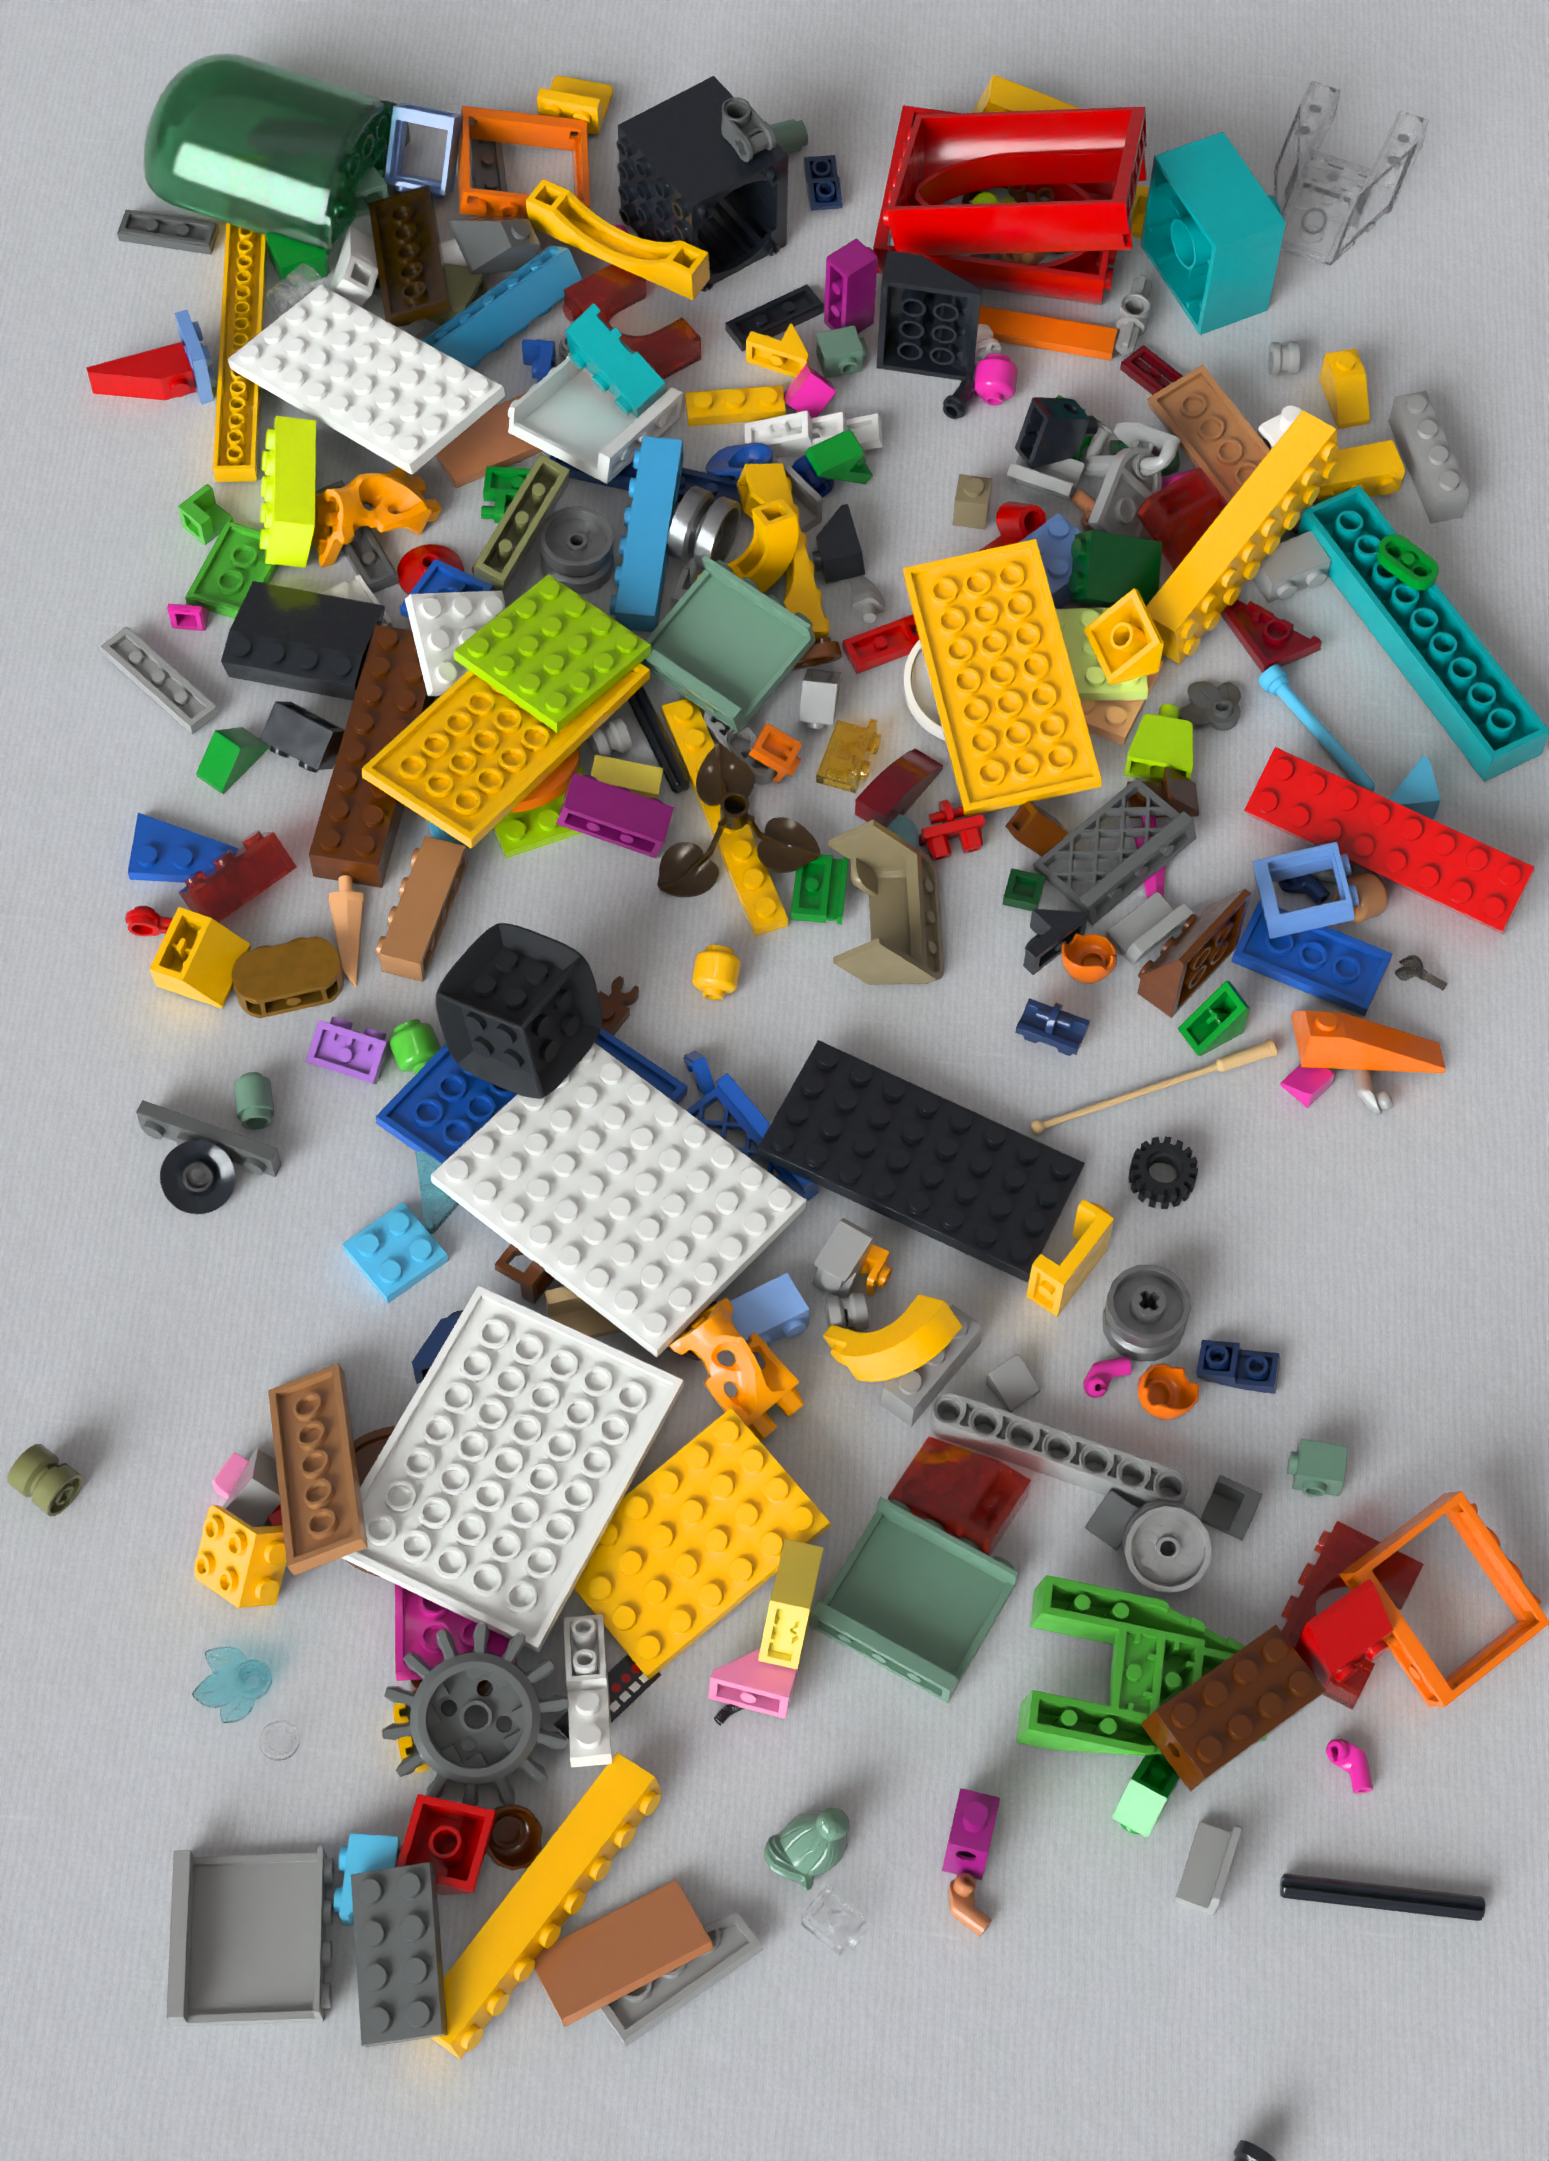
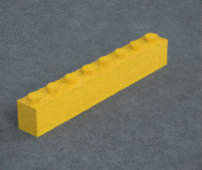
M618 1752L612 1758V1764H608L443 1978L447 2036L431 2038L433 2041L460 2060L467 2051L473 2050L479 2044L483 2036V2029L493 2016L496 2017L504 2011L509 2002V1995L518 1983L527 1980L535 1967L534 1958L544 1947L548 1949L557 1941L561 1927L568 1917L576 1914L582 1908L586 1900V1894L596 1881H601L607 1875L612 1859L620 1849L626 1848L632 1842L636 1834V1828L643 1818L650 1816L658 1807L662 1791L655 1776Z

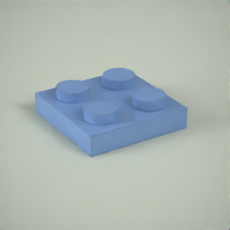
M188 310L175 313L180 342L183 344L193 372L198 397L201 404L214 401L212 387L217 386L212 368H207V366L213 364L207 345L203 346L200 341H203L198 321H191Z

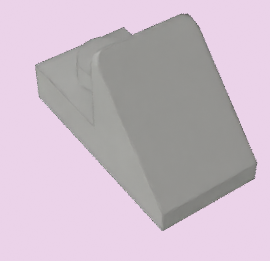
M842 1218L814 1261V1265L818 1267L812 1284L831 1295H837L840 1298L848 1297L853 1291L875 1235Z

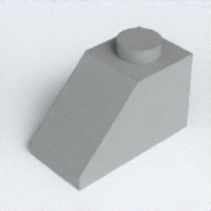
M807 669L802 683L800 722H806L807 727L814 729H826L827 725L834 724L842 672Z

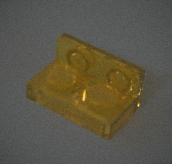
M870 719L867 728L837 720L816 774V783L856 794L860 781L866 782L869 776L871 762L868 759L870 754H877L882 735L877 733V720Z

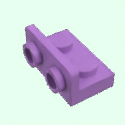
M333 1016L330 1023L319 1020L305 1062L377 1084L387 1051L391 1050L389 1042L385 1041L387 1034L367 1027L364 1034L351 1030L352 1022Z

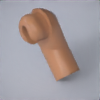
M1079 489L1072 496L1071 502L1083 511L1080 520L1082 528L1085 531L1095 530L1088 524V520L1096 500L1083 489Z
M961 1873L949 1885L950 1912L956 1919L981 1937L991 1924L992 1919L975 1907V1879L967 1873Z

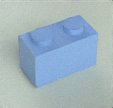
M788 1273L730 1301L733 1308V1325L746 1343L750 1341L748 1336L755 1332L770 1348L773 1342L785 1336L786 1338L795 1337L809 1325V1308Z

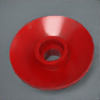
M427 544L415 547L408 551L398 563V583L402 590L409 595L428 569L427 566H430L434 559L464 572L460 557L453 550L441 545Z

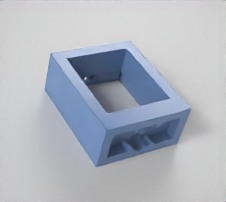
M406 103L394 105L385 172L386 184L394 185V190L400 192L429 185L432 196L435 199H442L443 195L453 192L463 115ZM408 122L448 130L442 181L402 173Z
M1337 842L1252 861L1270 939L1355 920L1353 906L1359 905L1355 884L1348 885L1346 875H1351L1347 853L1340 855ZM1329 869L1333 870L1340 901L1280 914L1273 882Z

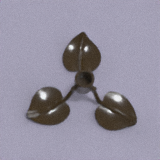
M718 743L703 760L696 779V790L699 798L708 806L720 805L721 820L718 822L717 830L705 854H703L702 849L698 845L690 842H680L671 846L662 856L657 886L661 891L676 897H694L710 890L718 879L719 869L709 858L713 855L725 828L738 830L748 824L755 836L762 840L757 847V856L760 862L767 869L777 873L793 872L816 860L820 856V848L815 838L805 827L789 818H772L766 824L765 833L760 831L755 823V817L749 815V801L747 799L754 789V775L750 767L743 760L732 754L721 743Z

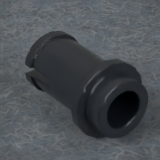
M970 379L962 380L956 391L945 398L943 401V411L947 417L958 419L966 415L968 405L978 395L975 390L972 392L975 388L974 381Z

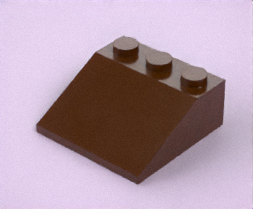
M1243 889L1207 905L1199 915L1192 914L1183 925V932L1177 938H1169L1160 951L1161 955L1154 962L1149 960L1142 967L1138 974L1140 983L1137 994L1172 1018L1237 948L1251 892Z

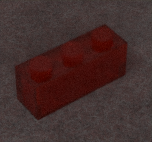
M257 830L241 841L244 846L238 851L232 853L231 850H228L214 859L215 867L204 874L200 870L184 881L186 887L178 893L190 911L210 917L219 923L297 868V866L274 832H263L261 834Z

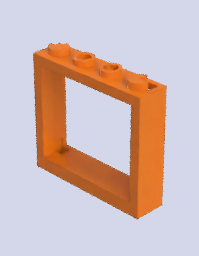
M462 106L461 114L463 118L458 150L459 214L482 217L509 215L528 219L526 199L530 196L529 194L471 188L470 139L572 151L574 195L590 209L586 120ZM469 119L476 120V123H469ZM577 132V135H570V133Z
M1462 1491L1441 1495L1339 1574L1350 1591L1367 1579L1374 1583L1393 1627V1632L1387 1641L1389 1649L1428 1707H1446L1549 1625L1548 1618L1539 1606L1541 1600L1527 1589L1521 1580L1523 1575L1514 1562L1507 1559L1499 1547L1501 1544L1498 1536L1484 1525L1477 1514L1478 1508L1476 1504H1470ZM1444 1514L1447 1515L1517 1619V1622L1445 1679L1372 1572L1376 1566Z

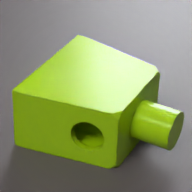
M1163 704L1159 708L1158 715L1150 713L1143 715L1127 754L1123 776L1150 781H1162L1164 768L1170 767L1190 780L1193 769V724L1188 720L1179 719L1180 709L1177 706Z

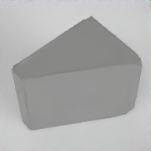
M1015 1354L992 1370L987 1377L986 1385L1010 1413L1040 1392V1388L1018 1354Z

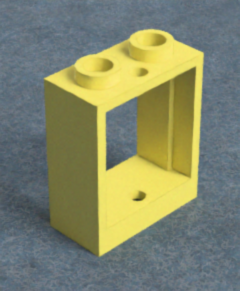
M788 1539L784 1540L770 1598L758 1661L798 1669L824 1547Z

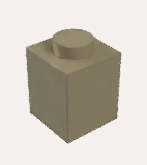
M959 474L952 525L986 529L992 478Z

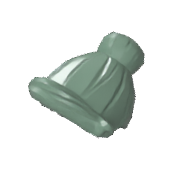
M826 1808L824 1811L812 1810L799 1814L779 1834H775L768 1839L764 1848V1858L773 1872L801 1884L802 1890L808 1891L813 1886L815 1876L830 1870L842 1859L848 1845L847 1833L850 1820L845 1812L838 1808Z

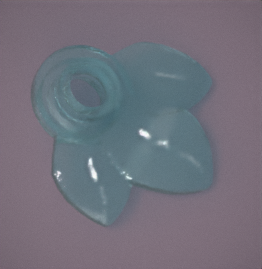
M217 1647L205 1652V1657L213 1674L209 1675L196 1687L192 1693L193 1698L206 1707H220V1717L225 1724L240 1721L251 1712L255 1699L264 1696L269 1691L272 1684L270 1669L262 1661L255 1659L247 1660L238 1648ZM252 1675L259 1677V1682L256 1685L247 1686L245 1684L248 1677Z

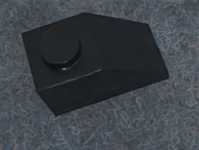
M844 504L839 507L816 536L818 551L812 552L816 572L823 571L826 584L865 575L862 550L848 504Z

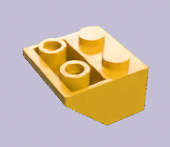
M178 907L149 970L157 987L223 1009L234 986L232 981L233 966L244 952L250 951L251 944L214 919Z

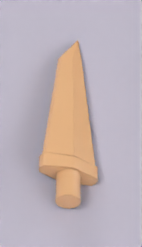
M345 875L338 878L339 892L328 894V903L330 904L342 972L356 988L364 893L353 891L352 877Z

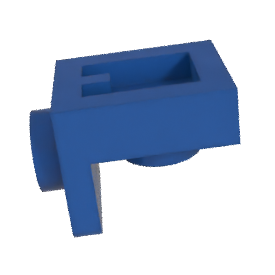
M541 339L522 340L524 365L532 366V378H536L538 383L547 376L553 367H556L555 341H544Z

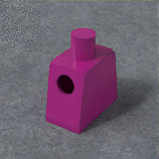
M960 1788L942 1871L957 1875L967 1873L974 1879L982 1881L999 1807V1797ZM967 1851L974 1854L976 1857H965L960 1855L958 1852Z

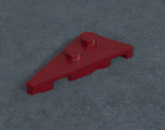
M1236 600L1232 605H1227L1220 613L1262 673L1275 664L1283 667L1321 650L1322 641L1318 637L1313 635L1309 639L1293 630L1294 624L1285 619L1277 618L1274 613L1252 601L1245 604Z

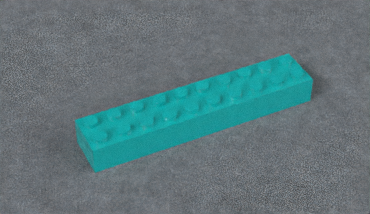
M1360 485L1303 510L1297 535L1299 536L1308 531L1314 534L1331 559L1328 571L1330 579L1482 780L1485 782L1542 755L1549 736V729L1438 585L1435 583L1426 590L1412 589L1378 562L1376 554L1380 541L1385 536L1398 534Z

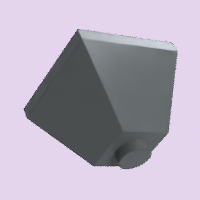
M505 215L450 220L449 223L471 275L516 271L535 257L540 246L530 220L527 218Z

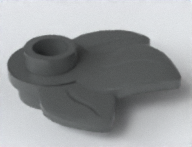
M1202 681L1188 686V696L1191 703L1180 709L1179 719L1188 720L1193 726L1211 724L1214 729L1220 731L1229 730L1236 726L1241 715L1240 706L1238 705L1241 693L1236 685L1226 682L1217 688L1212 683Z

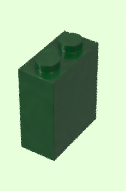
M1096 530L1075 534L1071 546V556L1073 557L1072 574L1068 582L1070 602L1110 608L1135 588L1139 591L1147 606L1159 591L1162 542Z

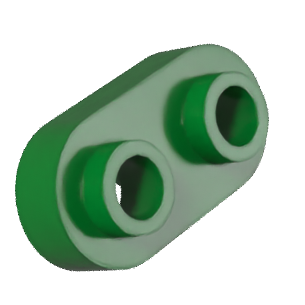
M1388 535L1380 541L1376 557L1385 569L1415 590H1426L1435 584L1439 567L1433 558L1401 535Z

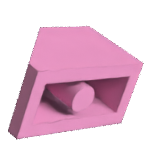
M760 1649L712 1671L708 1699L786 1719L798 1677L799 1665L798 1669L758 1661Z

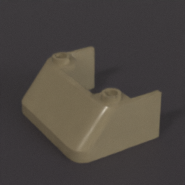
M871 820L829 839V847L850 859V879L853 885L869 895L871 929L870 942L834 956L833 963L869 985L929 984L941 979L944 975L940 889L938 870L933 860L875 820Z

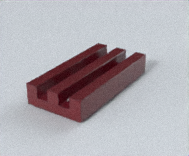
M1144 345L1124 359L1120 366L1121 371L1152 395L1170 385L1161 374L1172 383L1183 377V375ZM1139 358L1143 359L1145 362H1147V363H1148L1150 366H1152V367L1150 368L1148 365H1146V364H1145L1143 361H1141Z

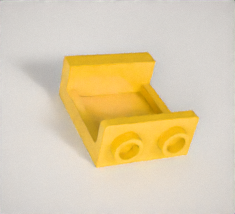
M1082 1199L1079 1203L1072 1236L1078 1242L1060 1266L1042 1254L1032 1264L1026 1297L1057 1317L1107 1251L1114 1218L1110 1216L1103 1206L1096 1203L1091 1204L1085 1199Z

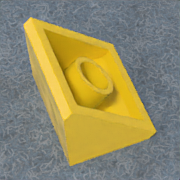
M1133 588L1084 629L1108 683L1112 685L1159 671L1164 643L1139 591Z

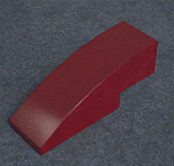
M916 748L905 753L883 770L856 798L855 815L866 822L875 820L887 828L898 814L903 816L943 770V765Z

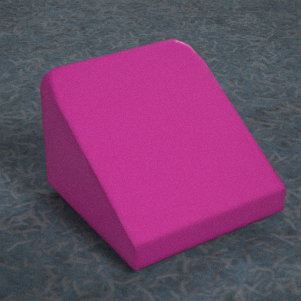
M168 604L167 609L172 628L206 631L209 616L208 609L202 606Z
M1300 1064L1280 1083V1086L1308 1108L1332 1085L1335 1074L1325 1068L1301 1067Z

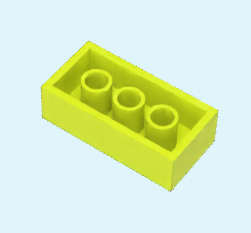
M276 416L273 429H267L265 448L269 449V451L263 450L261 470L265 471L267 477L263 476L261 482V496L264 497L266 503L262 502L260 523H264V528L266 529H261L260 549L265 550L266 564L306 568L315 528L316 421Z

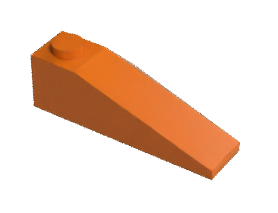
M1292 1011L1291 1020L1301 1067L1421 1073L1445 1072L1446 1068L1438 1042L1342 1012Z

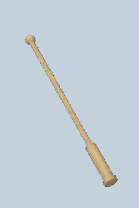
M1269 1039L1257 1046L1218 1058L1215 1064L1043 1122L1035 1120L1031 1123L1030 1129L1032 1133L1039 1135L1044 1132L1045 1128L1217 1070L1225 1072L1266 1057L1277 1056V1049L1273 1040Z

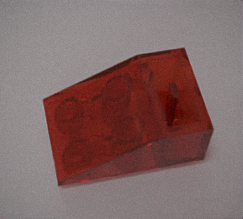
M1198 467L1147 497L1135 514L1152 539L1162 542V553L1175 571L1223 511L1224 507L1218 492L1202 469Z
M928 1436L888 1496V1500H896L903 1503L910 1509L913 1515L922 1520L927 1518L936 1521L943 1526L946 1533L957 1539L963 1537L971 1540L979 1547V1551L990 1556L1028 1498L1031 1479L996 1459Z

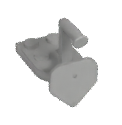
M1139 422L1117 423L1114 432L1108 426L1097 423V433L1093 435L1083 459L1085 465L1083 474L1088 478L1105 477L1088 524L1096 531L1144 538L1160 496L1162 486L1161 470L1174 461L1181 440L1174 435ZM1113 434L1129 447L1120 450L1116 455L1101 456L1109 436Z

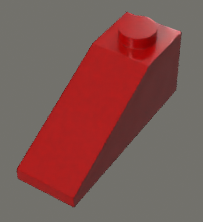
M182 342L86 367L93 394L169 400L197 392L193 372Z

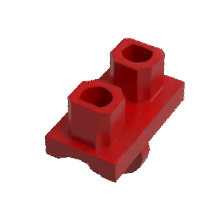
M948 800L939 801V812L929 814V821L931 824L942 822V824L922 828L921 834L917 836L919 846H926V850L933 861L950 857L952 853L948 840L959 837L963 853L978 851L983 847L981 832L985 825L983 814L954 820L955 818L965 816L963 806L952 809Z

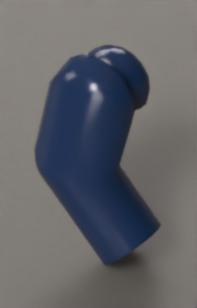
M1312 874L1278 881L1279 887L1283 891L1288 893H1306L1317 905L1324 903L1330 896V892Z

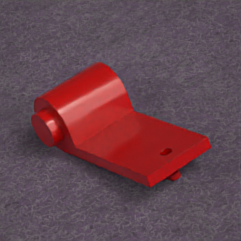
M1012 501L1003 503L996 514V524L1001 535L979 551L1019 543L1046 523L1045 512L1041 507L1034 504Z

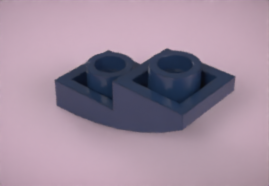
M835 155L804 157L805 180L811 211L842 208L840 179L837 175Z
M1202 1340L1196 1375L1198 1378L1233 1388L1276 1394L1280 1355L1273 1352L1241 1350L1240 1343Z

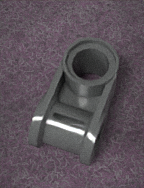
M733 97L723 103L721 133L743 161L748 162L753 159L754 154L764 149L770 151L776 147V138L772 128L766 121H763L748 101L740 97Z

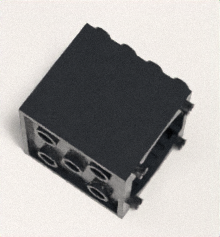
M715 76L619 124L618 140L616 142L619 151V163L617 164L620 175L618 192L621 208L619 209V214L625 225H630L639 238L656 242L681 240L708 252L710 279L701 290L703 292H707V289L710 290L713 284L768 255H776L787 244L789 155L776 143L775 148L770 151L764 149L754 154L753 159L748 162L743 161L739 157L736 150L721 133L722 105L727 99L733 98V96Z

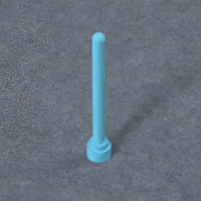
M1275 664L1264 671L1258 679V684L1265 692L1272 693L1274 696L1278 695L1354 782L1373 792L1375 783L1289 687L1290 682L1287 680L1288 674L1281 666Z

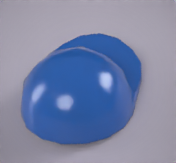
M763 443L728 446L719 450L709 460L705 469L709 474L719 476L731 475L733 479L738 480L745 464H774L773 451L770 446Z

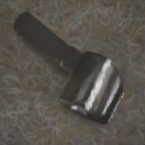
M1416 955L1400 960L1399 963L1404 966L1395 970L1396 976L1402 981L1417 977L1442 991L1447 986L1445 981L1423 969V963Z

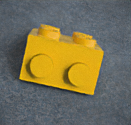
M555 76L550 89H539L537 95L538 115L586 120L587 133L599 135L613 97V87L576 78Z
M210 1506L203 1526L198 1555L195 1560V1578L237 1608L276 1605L287 1562L283 1525L252 1527L222 1506Z

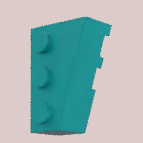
M593 303L565 330L570 352L568 356L580 370L585 367L593 375L592 381L602 392L605 393L609 390L616 397L614 401L626 415L632 413L638 418L666 393L665 382L638 351L633 352L620 339L622 334L616 327L611 330L599 318L598 313L601 310Z

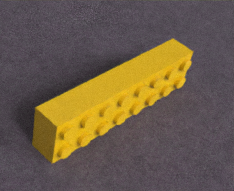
M1302 410L1146 607L1164 643L1162 651L1164 656L1181 664L1187 655L1192 656L1196 652L1200 639L1205 632L1215 628L1220 619V613L1227 605L1230 606L1237 600L1240 588L1247 579L1252 580L1256 576L1260 568V562L1267 554L1272 555L1280 543L1281 536L1287 529L1291 530L1294 528L1299 520L1300 512L1307 504L1311 505L1316 500L1320 487L1326 479L1331 480L1335 476L1339 468V445L1337 444L1336 428Z

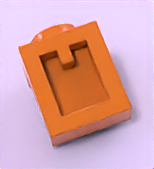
M766 723L758 735L749 756L775 770L776 774L772 780L779 783L786 774L791 777L801 761L797 754L802 743Z

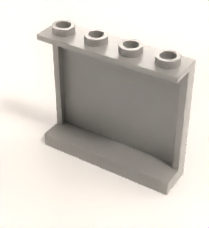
M317 1845V1853L194 1857L191 1850H174L166 2018L172 2027L324 2022V2009L331 2008L332 2000L331 1983H324L325 1967L332 1966V1941H325L326 1925L333 1924V1900L326 1899L327 1884L334 1883L333 1858H327L323 1845Z

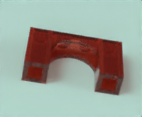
M611 264L565 288L563 312L570 322H574L594 303L601 310L598 313L599 318L612 330L613 327L609 324V321L614 315L646 298V279ZM683 317L648 335L631 336L621 333L620 339L633 352L638 351L663 380L701 360V337Z
M1339 1521L1336 1522L1331 1533L1326 1530L1323 1531L1314 1551L1320 1553V1556L1315 1565L1309 1562L1306 1564L1298 1581V1584L1304 1586L1299 1598L1293 1595L1290 1596L1281 1615L1288 1619L1281 1632L1294 1649L1306 1622L1316 1616V1601L1330 1590L1347 1587L1339 1574L1378 1545L1379 1541ZM1396 1551L1376 1566L1372 1572L1395 1606L1401 1610L1424 1564ZM1367 1659L1362 1660L1356 1665L1358 1670L1354 1675L1341 1684L1334 1680L1324 1687L1326 1691L1322 1695L1353 1710L1375 1663Z

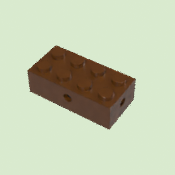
M1274 1625L1156 1709L1141 1725L1191 1792L1312 1704L1326 1690L1278 1626Z

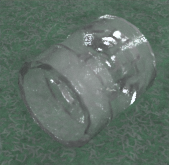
M300 264L286 276V280L279 281L267 292V300L275 314L281 317L319 285L326 288L327 286L313 268L306 264Z

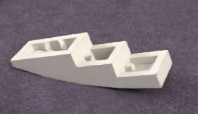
M807 410L745 423V444H766L771 447L774 456H806L804 452L809 447L843 431L851 430L862 449L868 450L883 447L882 423L878 413L846 420L843 412L811 418Z

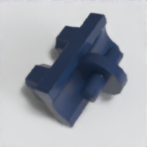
M1029 998L1022 1017L1016 1026L1015 1033L1023 1035L1024 1039L1030 1042H1042L1056 1047L1058 1052L1065 1055H1077L1089 1028L1090 1020L1063 1011L1062 1004L1055 1003L1054 1007Z

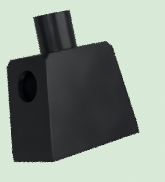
M1034 397L1031 400L1015 449L1030 469L1073 458L1078 454L1084 437L1093 436L1097 433V420L1092 415L1087 416L1080 405L1073 399Z

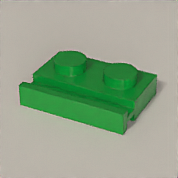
M820 854L816 860L796 870L791 920L826 923V920L837 921V924L842 925L848 858L843 856V859L833 858V855Z

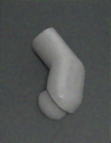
M1370 1070L1351 1071L1355 1092L1371 1112L1381 1114L1382 1110L1392 1108L1393 1102L1387 1090H1382L1379 1093L1375 1092Z

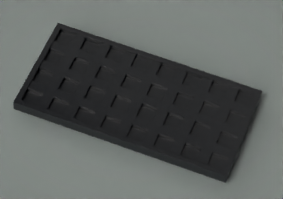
M820 1040L815 1044L756 1152V1156L1025 1282H1028L1032 1264L1042 1254L1085 1164Z

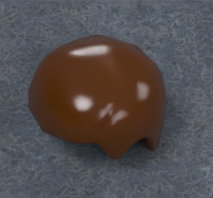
M508 1804L496 1807L494 1810L497 1812L486 1855L495 1865L512 1871L529 1867L542 1850V1826L539 1820L528 1808Z

